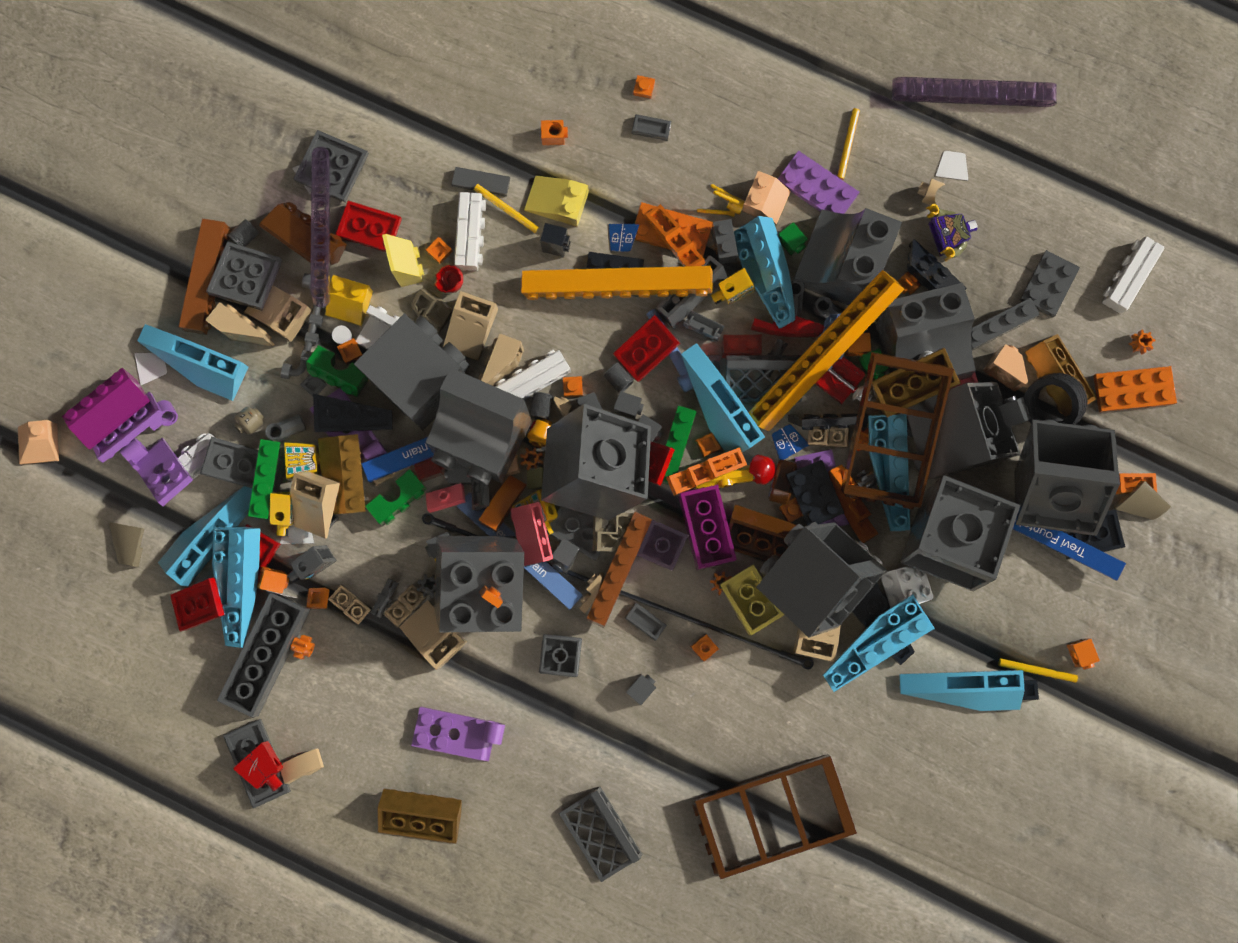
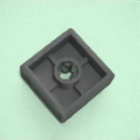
M544 634L539 673L578 677L582 638ZM560 650H563V654H566V658H562V661H558V657H555V654L559 653Z

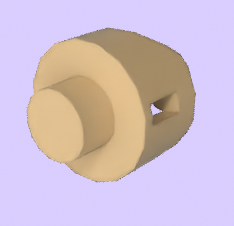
M931 178L929 184L921 182L917 194L923 196L921 202L928 205L936 204V192L945 183Z

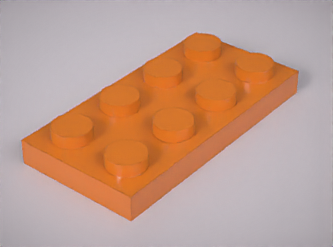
M641 202L635 224H639L635 240L670 250L645 215L657 206ZM665 209L681 226L682 232L691 240L694 248L703 257L713 222Z
M1171 366L1093 375L1099 412L1177 404Z

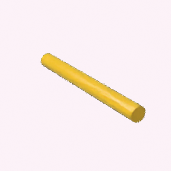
M857 108L852 109L837 177L841 180H844L860 112Z
M479 184L475 186L474 191L481 193L484 198L532 232H537L539 227Z
M1001 658L998 662V666L1023 670L1024 672L1074 683L1078 681V675Z

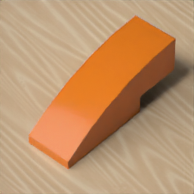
M510 475L479 518V522L497 532L504 519L511 512V506L516 504L527 485Z

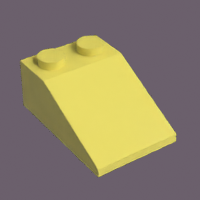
M535 176L524 211L578 227L589 193L588 185L568 179Z
M388 234L382 235L391 272L399 285L404 287L423 282L422 275H424L422 264H418L417 258H420L418 247H414L409 240Z
M754 564L720 584L749 636L784 616L756 588L762 581V577Z

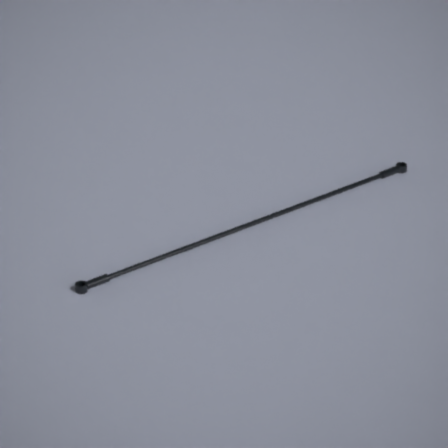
M425 513L422 516V521L426 525L432 524L465 536H478L457 528L454 524L435 518L430 513ZM426 516H431L430 522L425 521ZM570 570L567 573L562 571L564 574L585 582L590 579ZM623 590L619 594L779 655L778 657L799 664L804 669L809 670L814 665L811 658H802L784 650H777ZM805 660L810 661L811 665L809 667L804 666Z

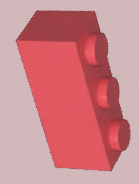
M540 502L511 508V519L514 523L516 539L524 551V566L553 559Z

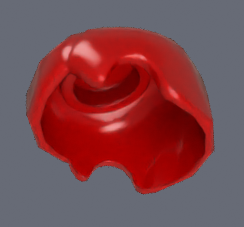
M444 266L435 274L436 283L434 285L440 292L447 294L456 293L463 285V273L456 266Z
M759 454L753 457L749 467V473L755 477L752 481L759 485H766L772 481L775 475V464L771 458Z

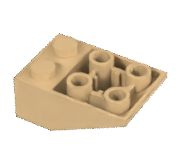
M272 286L262 311L247 307L244 312L292 342L312 313V310L295 297Z
M460 291L443 347L450 342L465 357L479 361L498 311L496 303Z
M219 302L206 319L208 323L233 341L266 346L275 345L270 340L272 337L267 332L240 314L229 304L224 306Z
M499 334L498 338L494 339L491 347L493 349L492 354L487 356L484 364L486 367L484 374L481 373L478 380L492 386H496L495 384L498 381L506 378L518 367L524 352L521 341L503 334Z
M309 471L294 473L290 490L294 526L326 539L340 483Z
M428 600L400 626L404 634L436 670H439L467 643L459 632H439L435 607Z
M840 626L810 638L798 628L793 653L835 662Z

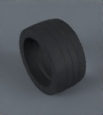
M1052 373L1037 379L1029 386L1023 398L1031 416V419L1028 420L1030 424L1032 420H1053L1048 418L1039 406L1038 397L1040 391L1048 385L1061 387L1068 393L1072 402V411L1069 417L1056 422L1076 425L1084 416L1088 403L1087 394L1082 384L1074 377L1063 373Z

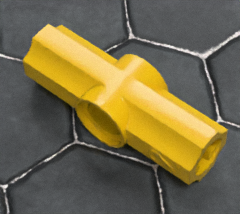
M750 465L697 486L696 489L714 485L723 488L733 486V484L753 482V475L749 473Z

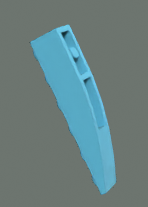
M757 216L734 231L737 252L742 268H745L754 284V288L778 328H782L795 321L794 298L789 270L773 218Z
M146 324L137 340L196 386L231 401L234 400L249 368L243 362Z
M696 343L684 351L681 357L707 426L725 453L739 447L741 452H744L765 438L744 405L699 345Z
M907 414L889 417L885 415L868 416L869 445L908 452ZM869 451L879 490L909 495L908 458ZM883 503L890 531L910 530V509L902 507V504L895 503V506H890Z
M243 486L182 532L158 562L164 572L179 585L189 586L213 557V527H237L248 514L252 488Z
M213 527L212 567L224 611L221 623L225 646L243 648L257 591L260 528Z
M912 594L879 615L831 665L823 676L833 692H835L935 628Z
M1023 670L899 674L900 694L978 711L1020 710L1025 691Z

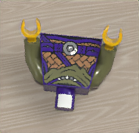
M936 204L926 207L930 211L927 214V218L934 217L928 225L939 255H946L945 262L960 256L966 249L967 242L971 239L970 232L977 231L976 221L966 222L963 214L940 209Z

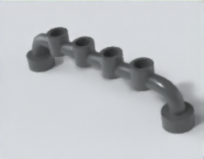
M304 273L302 279V288L311 289L314 286L317 293L309 319L308 332L305 336L304 349L301 353V362L296 369H292L291 364L284 363L281 369V378L290 379L291 376H299L305 372L307 368L306 361L313 353L311 352L312 344L317 345L319 340V334L315 332L316 327L322 326L323 316L319 314L321 308H326V298H324L323 284L319 280L314 279L313 274Z

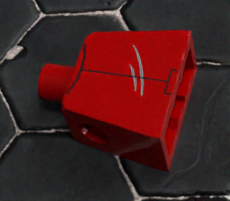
M268 741L261 743L233 768L256 789L262 788L267 784L274 792L283 785L276 776L283 770V765Z

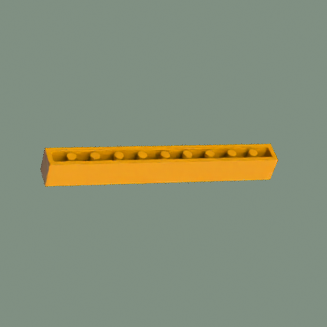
M711 266L522 271L521 293L529 300H538V297H545L549 300H555L557 297L575 299L578 296H582L585 299H593L594 296H601L606 299L613 296L631 298V295L648 298L650 295L669 297L670 294H677L679 297L696 294V296L703 297L707 296V294H712L713 271Z
M882 270L748 412L758 427L770 431L900 295L904 288L892 276Z

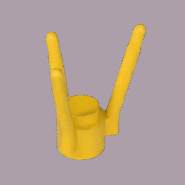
M711 184L710 187L715 189L713 191L715 195L729 201L726 208L730 210L697 209V212L734 217L735 213L740 215L745 201Z

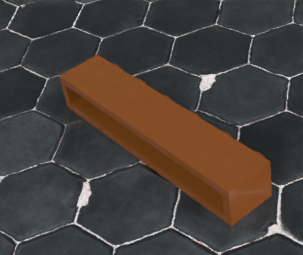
M202 218L179 328L185 332L207 335L208 330L211 329V324L206 319L214 310L216 303L214 301L215 296L209 295L206 291L227 244V240L230 239L228 234L231 233V230L225 222Z
M634 512L589 611L587 621L605 628L652 519Z

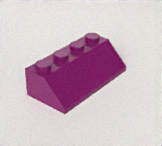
M122 367L74 407L69 409L62 415V418L75 436L91 450L148 404L150 399L137 379Z
M714 485L680 493V505L696 570L736 561L719 486Z

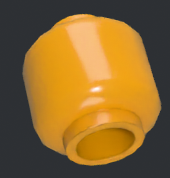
M547 419L535 420L527 433L529 443L537 448L546 447L547 428L552 426V423Z

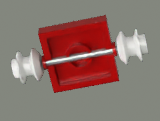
M842 357L815 384L842 405L851 392L854 393L853 401L856 399L861 401L864 385L859 388L857 385L866 374L845 357ZM869 393L868 401H870L871 398L873 397L872 395H870V393Z

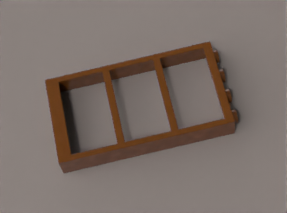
M875 352L871 353L841 485V491L846 497L856 499L857 496L864 497V500L869 502L881 500L884 504L895 506V503L902 504V507L907 509L921 508L954 372L953 368ZM876 364L942 377L934 412L930 413L868 401ZM866 407L932 419L924 454L858 443ZM860 449L922 461L914 495L909 496L849 484L856 450Z
M828 754L695 798V804L692 805L695 816H700L702 822L698 824L701 835H706L708 843H705L708 856L712 855L714 862L711 863L714 875L719 874L720 880L857 834L832 758ZM822 764L844 831L808 842L786 776ZM780 778L803 845L766 856L745 790ZM739 792L761 859L725 871L703 804Z

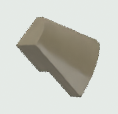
M420 289L411 303L418 317L422 315L438 331L437 334L443 329L453 313V309L429 289Z
M1140 481L1129 495H1124L1113 508L1117 511L1154 520L1163 515L1171 506L1146 481Z
M621 513L610 520L593 516V551H616L619 541L624 536L625 529L630 519H632L633 513Z
M110 522L109 527L118 563L139 567L143 550L140 546L144 529Z

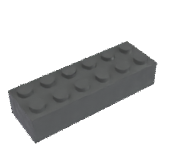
M270 592L217 701L252 718L258 717L289 656L291 644L294 638L298 637L311 609L280 594Z

